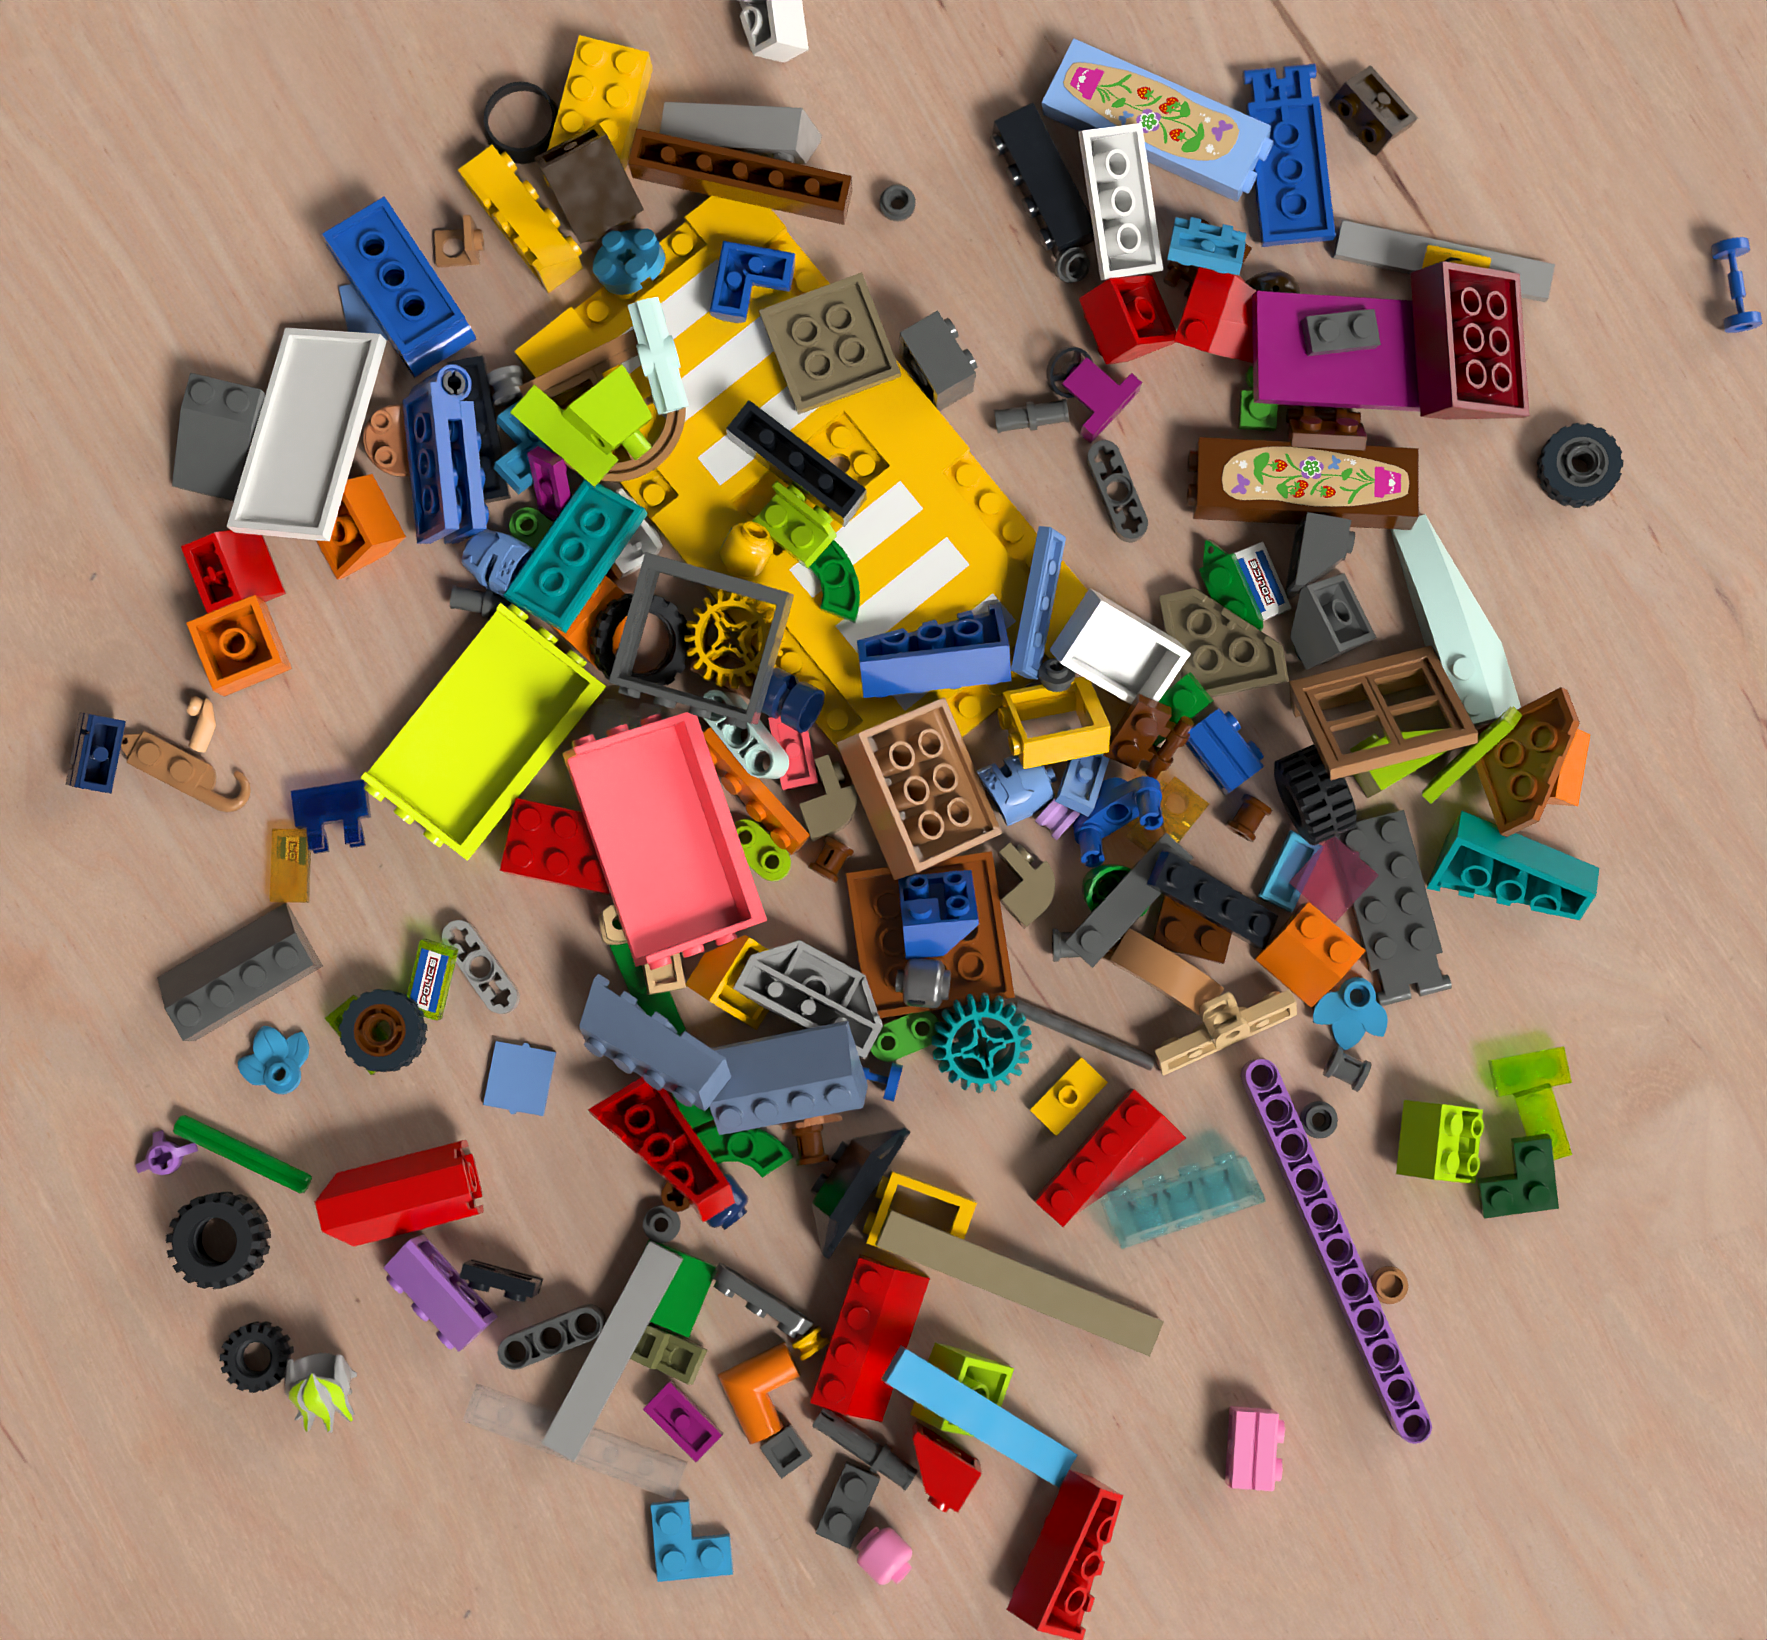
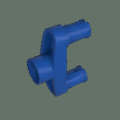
M1141 776L1130 781L1117 777L1102 781L1094 810L1088 817L1080 814L1073 823L1075 841L1080 845L1082 863H1085L1090 868L1100 866L1105 860L1102 850V839L1138 816L1140 817V824L1144 825V828L1147 830H1155L1163 824L1164 819L1160 807L1162 792L1158 780L1148 776Z

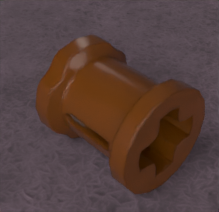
M1244 794L1241 798L1243 801L1233 820H1228L1225 826L1239 837L1249 842H1254L1256 839L1254 833L1263 818L1270 816L1272 809L1257 798Z
M826 835L823 840L825 842L823 849L815 863L810 862L808 868L822 877L837 883L839 880L837 876L847 856H852L854 851Z
M823 1124L791 1129L792 1135L796 1137L799 1156L795 1160L796 1166L829 1161V1155L824 1153L821 1131L824 1129Z
M669 1182L665 1184L661 1191V1200L665 1207L670 1208L674 1212H682L692 1206L686 1197L683 1198L684 1204H679L678 1199H671L670 1193L675 1190V1187Z

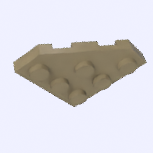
M1191 588L1159 596L1166 634L1178 640L1191 653L1175 676V683L1191 672L1210 697L1213 698L1289 681L1282 644L1200 590Z

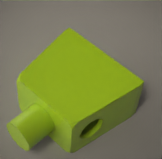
M620 365L571 403L562 413V416L606 455L622 444L636 461L652 448L651 444L639 431L652 419V414L623 365Z

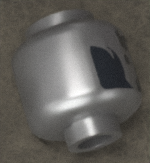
M909 959L905 970H897L896 992H903L904 1003L908 1006L937 1008L942 1003V1000H948L951 971L945 970V966L940 960Z

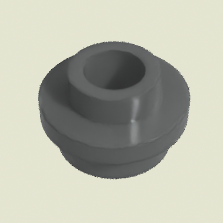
M892 185L885 189L880 197L881 212L889 220L904 221L915 210V196L906 186ZM899 199L904 202V206L901 209H894L891 206L892 201Z
M1069 246L1063 249L1055 262L1056 275L1067 283L1081 281L1086 277L1090 269V261L1086 252L1077 246Z
M1056 658L1043 662L1038 670V676L1043 686L1052 692L1067 690L1074 681L1076 673L1062 665Z
M1315 1101L1303 1108L1300 1114V1121L1307 1135L1322 1139L1330 1136L1335 1131L1338 1117L1331 1105L1326 1102ZM1318 1112L1325 1119L1320 1127H1316L1312 1123L1313 1115Z
M664 1205L655 1206L650 1209L643 1220L645 1234L649 1239L657 1243L671 1241L677 1236L681 1227L678 1213ZM663 1217L668 1221L666 1231L656 1229L655 1221L657 1218Z

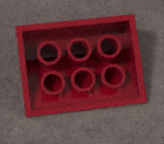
M1446 261L1411 272L1420 417L1444 420L1529 417L1520 274Z

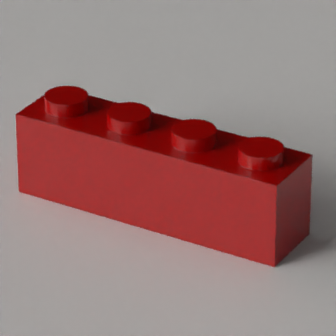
M641 1077L588 1109L592 1116L688 1199L702 1222L707 1221L735 1203L729 1182L666 1089L657 1090Z
M1129 1089L1035 1196L1033 1201L1064 1228L1076 1214L1187 1138L1135 1089Z
M1069 1469L1065 1480L1060 1486L1054 1505L1044 1521V1527L1035 1547L1029 1554L1028 1562L1021 1578L1012 1592V1597L1006 1610L1037 1631L1073 1640H1083L1086 1629L1081 1626L1084 1613L1091 1612L1095 1597L1090 1594L1094 1577L1102 1574L1105 1564L1101 1555L1103 1545L1111 1542L1123 1495L1092 1476Z

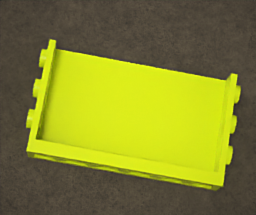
M501 603L498 605L494 615L370 770L361 776V779L367 782L364 790L380 802L386 797L397 806L393 812L410 825L416 820L426 828L423 835L438 847L445 843L467 861L606 688L603 683L584 669V666L587 664L584 659L571 649L566 654L555 646L558 639L542 626L536 631L525 623L529 616L513 603L508 608Z

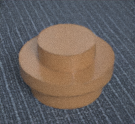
M1384 1266L1376 1270L1371 1277L1370 1282L1380 1302L1395 1304L1406 1296L1408 1280L1400 1269L1393 1266Z

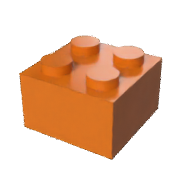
M256 595L186 622L212 690L224 697L292 669L267 604Z

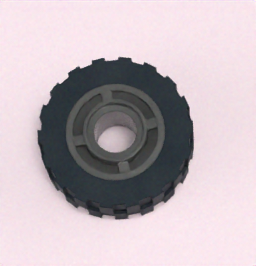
M1574 423L1570 427L1565 426L1559 429L1544 445L1541 455L1537 460L1538 470L1536 472L1537 478H1540L1541 481L1540 486L1549 494V498L1560 502V505L1565 507L1567 505L1573 506V508L1589 507L1594 505L1596 501L1599 500L1600 502L1616 486L1615 484L1622 475L1620 473L1623 467L1622 451L1620 446H1617L1616 439L1606 433V430L1602 427L1597 428L1593 426L1594 424L1590 423L1585 425ZM1572 459L1583 460L1587 465L1588 471L1584 473L1576 471L1572 466Z

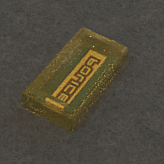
M272 829L270 902L309 903L312 830Z

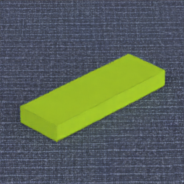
M534 384L510 413L558 456L564 458L567 464L595 488L619 459L612 453L604 454L562 416L564 410Z

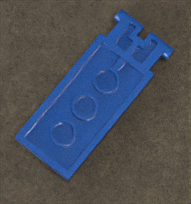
M1316 64L1283 66V78L1277 79L1275 67L1243 70V84L1251 85L1252 102L1247 104L1246 113L1248 116L1270 125L1269 139L1273 140V145L1266 160L1262 161L1259 159L1253 170L1257 173L1254 184L1262 247L1331 241L1336 236L1320 96L1312 97L1310 79L1316 78Z

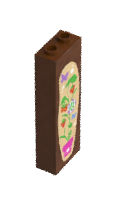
M1199 437L1195 450H1189L1188 472H1194V484H1188L1187 506H1193V519L1298 524L1305 514L1310 512L1350 519V527L1411 530L1419 517V448L1366 446L1365 450L1292 447L1290 442Z

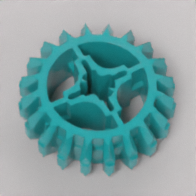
M985 992L981 994L980 1002H975L973 995L968 994L966 996L967 1005L962 1006L960 1001H953L956 1012L952 1013L944 1009L942 1017L946 1022H935V1030L940 1034L931 1037L932 1045L938 1047L932 1052L935 1060H942L938 1065L941 1073L950 1071L948 1074L950 1083H955L961 1078L960 1085L963 1090H967L971 1083H974L975 1090L979 1094L983 1090V1084H989L991 1091L995 1092L997 1090L996 1081L1002 1080L1004 1085L1009 1086L1011 1084L1009 1073L1015 1076L1022 1074L1021 1068L1017 1063H1029L1030 1059L1025 1051L1031 1050L1033 1045L1030 1040L1025 1038L1031 1035V1029L1029 1026L1023 1025L1026 1021L1023 1013L1015 1014L1016 1006L1014 1003L1010 1002L1003 1007L1002 996L997 995L993 1002L989 1003V996ZM981 1017L996 1019L1008 1029L1001 1030L1000 1027L989 1028L983 1024ZM970 1021V1031L965 1036L959 1037L958 1042L952 1043L958 1029ZM978 1029L981 1030L982 1038H986V1056H983L982 1049L978 1048ZM1011 1043L1003 1059L993 1065L994 1054L1006 1048V1044ZM962 1056L963 1059L975 1058L980 1061L983 1068L968 1066L956 1057Z

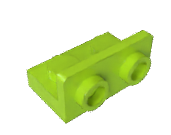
M776 481L772 485L776 495L752 522L764 526L769 531L770 537L774 542L805 567L809 568L837 537V534L830 525L833 519L820 506L816 505L813 509L805 503L807 498L796 487L790 484L786 488Z

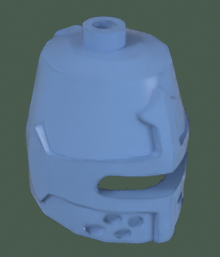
M486 529L467 541L462 555V565L477 579L480 585L504 597V593L532 555L534 549L511 535Z
M1011 755L1003 759L1005 765L1001 768H998L993 763L976 770L989 792L1005 824L1009 826L1032 816L1055 798L1051 783L1057 781L1051 767L1045 769L1044 765L1023 769L1018 755Z

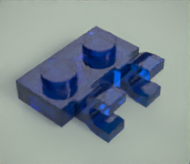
M362 779L291 791L295 827L307 829L308 850H313L314 854L330 852L324 825L343 822L346 845H350V848L366 846L360 819L371 818L368 792L364 790L367 782Z

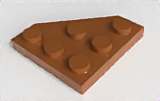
M1562 687L1517 709L1523 716L1514 729L1475 763L1500 835L1505 837L1540 821L1579 727L1580 721L1568 690ZM1492 723L1478 729V736Z

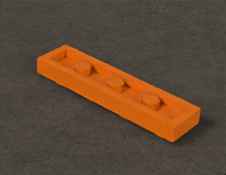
M709 727L703 732L715 770L721 777L723 786L729 793L737 795L742 800L751 818L761 822L770 831L773 842L779 848L786 849L792 856L804 845L810 834L759 778L751 776L743 768L714 730Z

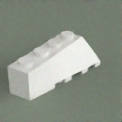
M739 0L743 10L740 14V19L754 56L785 63L809 50L802 0Z

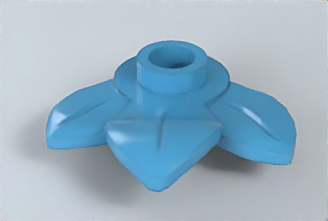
M1360 977L1346 980L1340 986L1339 991L1326 993L1318 1001L1313 1012V1022L1315 1024H1332L1331 1029L1334 1039L1343 1050H1348L1355 1046L1362 1039L1365 1032L1383 1037L1386 1032L1388 1018L1385 1009L1375 1001L1376 993L1372 984ZM1353 989H1358L1362 993V1000L1359 1003H1354L1350 999V993Z
M262 1026L254 1037V1054L238 1059V1069L245 1080L252 1085H266L273 1093L279 1095L288 1094L294 1091L300 1084V1067L309 1056L308 1040L303 1032L295 1033L286 1040L278 1030L269 1026ZM282 1069H285V1077L282 1080L277 1081L278 1073Z

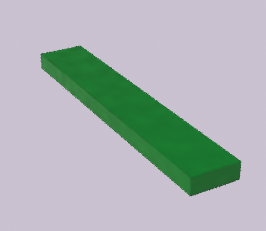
M619 920L612 921L615 929L622 930ZM628 943L610 945L629 993L637 999L636 1004L650 1017L657 1012L668 1019V1022L676 1029L677 1035L680 1036L684 1031L687 1032L670 991L647 995L642 965L635 966ZM674 1097L679 1110L692 1129L714 1120L710 1106L704 1111L695 1105L691 1107L685 1106Z

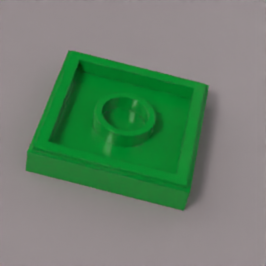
M648 1239V1242H647V1244H646V1246H645V1249H646V1247H647L649 1241H651V1239ZM657 1243L684 1259L650 1322L689 1338L713 1281L711 1275L717 1266L665 1244Z

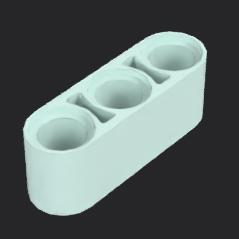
M711 690L703 696L718 702L725 700L726 704L747 710L748 708L746 702L736 693ZM712 713L710 719L704 718L751 776L779 779L785 775L789 767V757L760 720L758 725L747 723L748 737L743 743L741 740L743 729L725 724L726 716ZM766 754L770 756V766L767 770L763 767V759Z

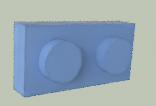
M1102 753L1068 760L1055 802L1088 817L1094 810L1109 758L1103 756Z

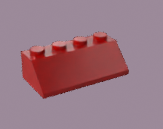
M859 1254L810 1403L847 1416L878 1422L883 1421L894 1387L882 1381L881 1378L899 1347L902 1346L907 1349L930 1280L929 1277Z

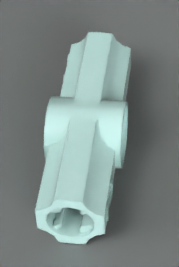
M647 298L629 304L628 310L638 344H636L644 376L648 377L658 415L689 407L678 369L681 366L672 335L668 334L659 298Z

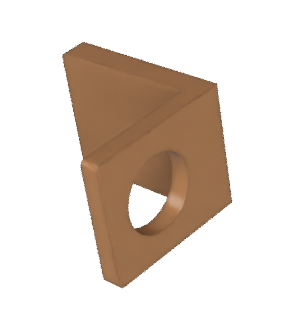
M463 215L464 229L434 232L437 267L480 265L479 251H484V236L482 228L477 229L471 215ZM453 238L461 240L464 245L462 254L455 258L446 256L443 251L446 241Z

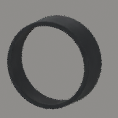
M527 82L506 84L492 94L485 107L484 131L487 142L490 146L493 145L500 155L506 152L514 163L528 164L536 162L534 158L548 150L559 108L543 89ZM519 91L534 92L548 100L552 110V123L546 136L535 145L526 148H513L502 144L494 137L488 125L490 113L496 103L506 95Z

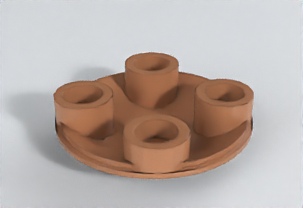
M403 405L385 406L377 410L366 423L363 433L365 451L371 462L381 471L393 476H410Z

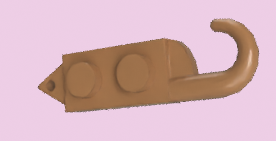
M143 731L142 734L123 735L121 748L128 758L126 763L222 812L237 811L249 800L251 793L250 783L246 776L239 771L234 773V777L239 781L241 791L236 798L227 799L213 791L217 775L212 765L149 732ZM125 739H128L127 744L123 743Z

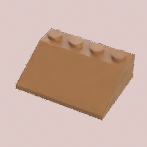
M945 697L837 742V746L894 880L918 873L1002 834Z

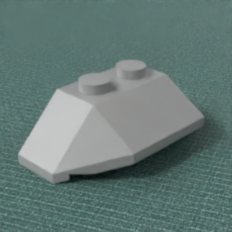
M801 940L750 955L733 987L734 990L753 1002L803 1029L848 1021L858 1055L866 1059L883 1026L866 976Z

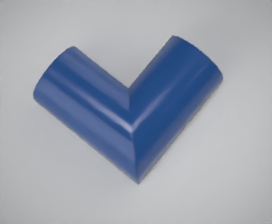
M723 241L710 314L722 321L743 323L747 319L753 286L790 292L795 268V253Z

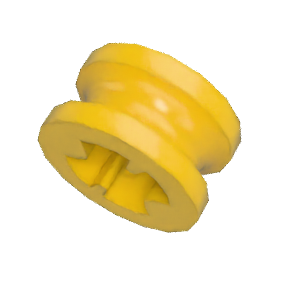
M820 1326L813 1328L806 1336H801L792 1343L794 1349L798 1348L801 1351L799 1357L802 1361L830 1342L828 1338H823L820 1335L822 1330Z

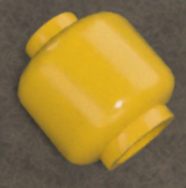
M749 521L736 524L730 529L719 554L727 571L733 576L740 578L755 577L764 570L773 553L774 545L769 531L764 526Z

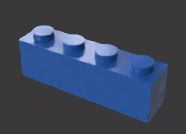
M1001 602L988 605V612L974 616L971 610L958 613L957 620L944 624H938L936 620L924 622L914 632L908 633L902 628L857 640L864 698H882L896 694L923 693L925 691L948 688L959 689L965 686L994 685L1000 682L1011 681L1009 641Z

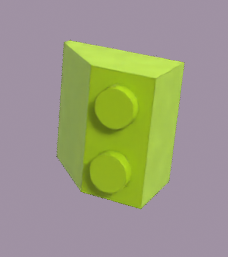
M936 1342L928 1359V1363L999 1407L1002 1406L1014 1368L966 1350ZM914 1401L910 1415L940 1430L972 1436L922 1404Z

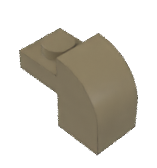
M829 755L814 759L826 795L799 804L813 842L844 829L854 817L857 808V791L854 784L842 789L840 788L839 784L846 781L839 761L831 763Z
M1010 842L998 853V856L1019 878L1021 883L1001 899L1000 902L1025 929L1050 905L1055 893V877L1047 861H1044L1034 870L1030 865L1034 862V859L1022 845H1018L1015 848Z

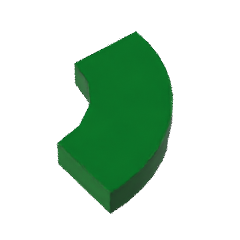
M833 540L807 569L813 572L821 584L823 593L821 611L856 623L860 606L858 577L844 549Z
M715 1125L695 1133L717 1165L722 1162H741L752 1167L762 1178L794 1157L780 1140L759 1128L719 1135Z

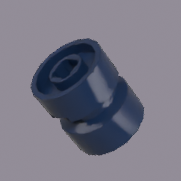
M777 667L773 669L762 712L774 719L780 717L783 724L803 733L812 727L817 720L824 704L825 694L824 691L805 681L799 682L798 677Z

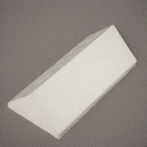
M1142 123L1079 131L1101 281L1108 280L1109 278L1129 277L1162 271L1163 265Z

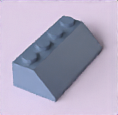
M848 1021L711 1048L725 1057L731 1074L729 1081L709 1105L719 1135L863 1108L868 1084Z

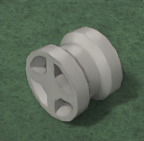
M505 366L488 373V382L494 387L495 391L492 396L495 405H512L523 398L519 386L523 385L522 378L524 376L521 366Z

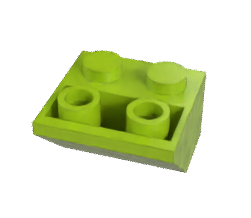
M1404 1100L1396 1174L1475 1184L1476 1174L1480 1167L1478 1154L1480 1137L1484 1129L1482 1120L1483 1110Z

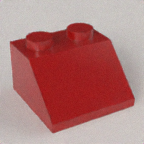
M1153 275L1109 278L1079 298L1084 318L1091 327L1097 342V349L1106 365L1129 362L1176 343L1174 342L1176 330Z
M916 1421L912 1427L913 1441L924 1490L929 1496L927 1500L945 1513H947L949 1508L958 1513L982 1475L980 1461Z

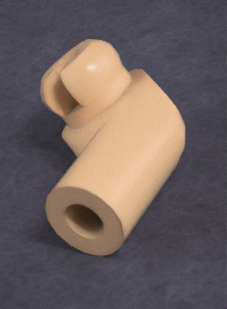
M193 696L187 706V713L198 718L188 746L193 750L206 752L216 726L213 704L206 697L203 700L198 696Z

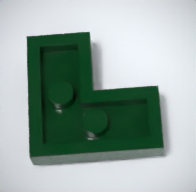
M1548 1133L1511 1138L1515 1174L1477 1178L1481 1214L1484 1219L1559 1209L1552 1139Z

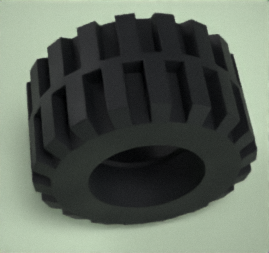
M1314 744L1274 762L1275 782L1284 807L1299 834L1310 845L1315 846L1356 827V808L1345 778L1330 780Z
M216 1192L196 1197L190 1200V1204L182 1206L177 1211L180 1214L179 1217L172 1218L169 1225L174 1228L173 1232L166 1236V1242L172 1243V1249L168 1250L167 1254L169 1259L175 1257L177 1263L172 1267L176 1273L183 1271L186 1274L183 1277L186 1282H197V1287L203 1289L209 1287L221 1289L240 1283L254 1275L253 1271L261 1268L265 1262L262 1257L268 1254L270 1250V1245H266V1239L271 1238V1229L265 1230L264 1226L268 1219L265 1214L259 1215L257 1211L260 1207L255 1202H247L248 1197L242 1194L233 1195V1192ZM213 1218H221L227 1221L236 1234L237 1245L235 1252L226 1262L212 1259L205 1252L202 1245L203 1229Z

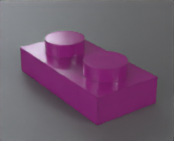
M537 446L528 452V458L539 512L556 520L572 497L566 474L567 467L564 458Z
M671 1380L643 1408L695 1462L723 1436V1432Z

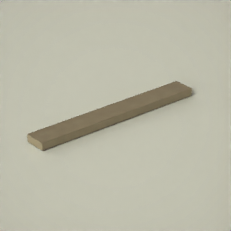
M890 1209L875 1243L877 1247L1149 1357L1164 1321Z

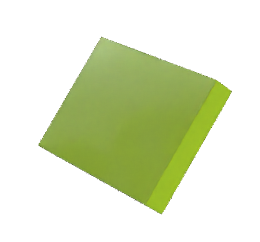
M1510 706L1478 736V743L1468 745L1432 778L1422 791V796L1432 804L1514 729L1523 715L1514 706Z

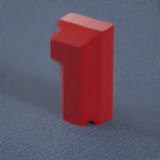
M467 1140L337 1172L315 1201L321 1232L355 1247L484 1213L483 1205L476 1206L475 1199L483 1197L473 1154L465 1155L462 1148L469 1147Z

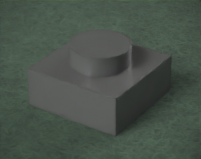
M789 1424L760 1445V1449L781 1479L813 1455L792 1424Z

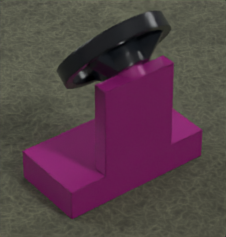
M1075 346L1059 349L1051 357L1046 371L1048 385L1054 393L1065 398L1076 397L1093 413L1082 425L1080 433L1090 444L1139 393L1142 381L1131 373L1119 386L1093 363L1091 356L1085 350ZM1074 351L1072 360L1063 365L1060 373L1053 375L1058 359L1063 354ZM1081 354H1082V355L1084 356V358H1085L1082 362H1081ZM1064 380L1062 386L1070 393L1059 391L1054 381Z

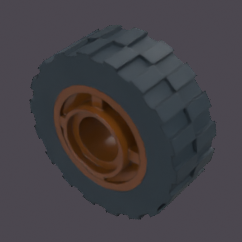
M383 989L360 994L361 997L358 999H353L349 1004V1008L344 1011L342 1015L343 1021L339 1026L341 1045H344L346 1050L344 1052L349 1058L354 1060L353 1063L369 1071L394 1072L401 1070L400 1068L403 1066H409L413 1063L412 1060L415 1057H419L422 1052L421 1048L427 1040L425 1034L428 1029L424 1021L425 1015L413 999H409L408 995ZM387 1021L391 1032L386 1040L381 1041L376 1033L377 1027L381 1022Z

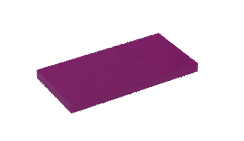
M1256 291L1252 295L1254 403L1420 412L1413 303L1411 300ZM1375 309L1381 345L1375 349L1307 356L1301 320L1306 316Z

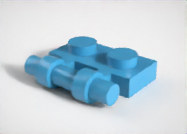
M1175 217L1167 260L1176 261L1182 265H1193L1211 269L1218 273H1229L1239 276L1243 263L1247 233L1233 230L1231 225L1222 224V227L1201 223V219L1190 217V220Z

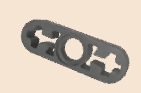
M1100 440L1089 449L1087 455L1088 468L1115 534L1124 542H1136L1144 536L1148 527V518L1118 446L1111 441ZM1099 450H1103L1105 454H1112L1113 457L1109 461L1111 472L1113 473L1117 469L1120 471V473L1108 476L1104 481L1100 476L1106 475V468L1102 462H1095ZM1113 482H1120L1127 488V497L1121 501L1112 500L1107 494V487ZM1130 502L1133 503L1134 507H1129L1128 513L1132 521L1139 520L1140 522L1136 528V533H1132L1130 529L1123 530L1122 525L1126 521L1124 512L1121 510L1116 514L1114 509H1122Z

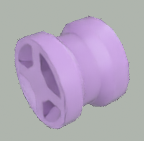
M1055 797L1037 817L1035 822L1039 826H1046L1051 830V836L1057 841L1081 813L1055 802Z

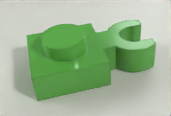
M1249 366L1245 380L1251 391L1242 390L1240 393L1238 429L1275 431L1277 428L1278 404L1254 403L1253 366Z

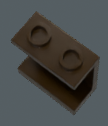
M599 123L534 158L554 192L570 224L571 231L580 244L586 241L593 242L598 240L605 234L606 230L617 224L624 225L631 222L639 212L644 210L608 135Z

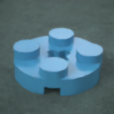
M630 229L623 232L611 231L602 239L603 246L597 252L593 262V272L606 290L612 294L625 295L642 289L643 287L640 283L649 276L653 281L660 274L665 263V252L651 229Z

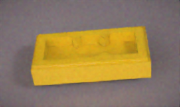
M1080 1057L1029 1110L1057 1136L1108 1082Z

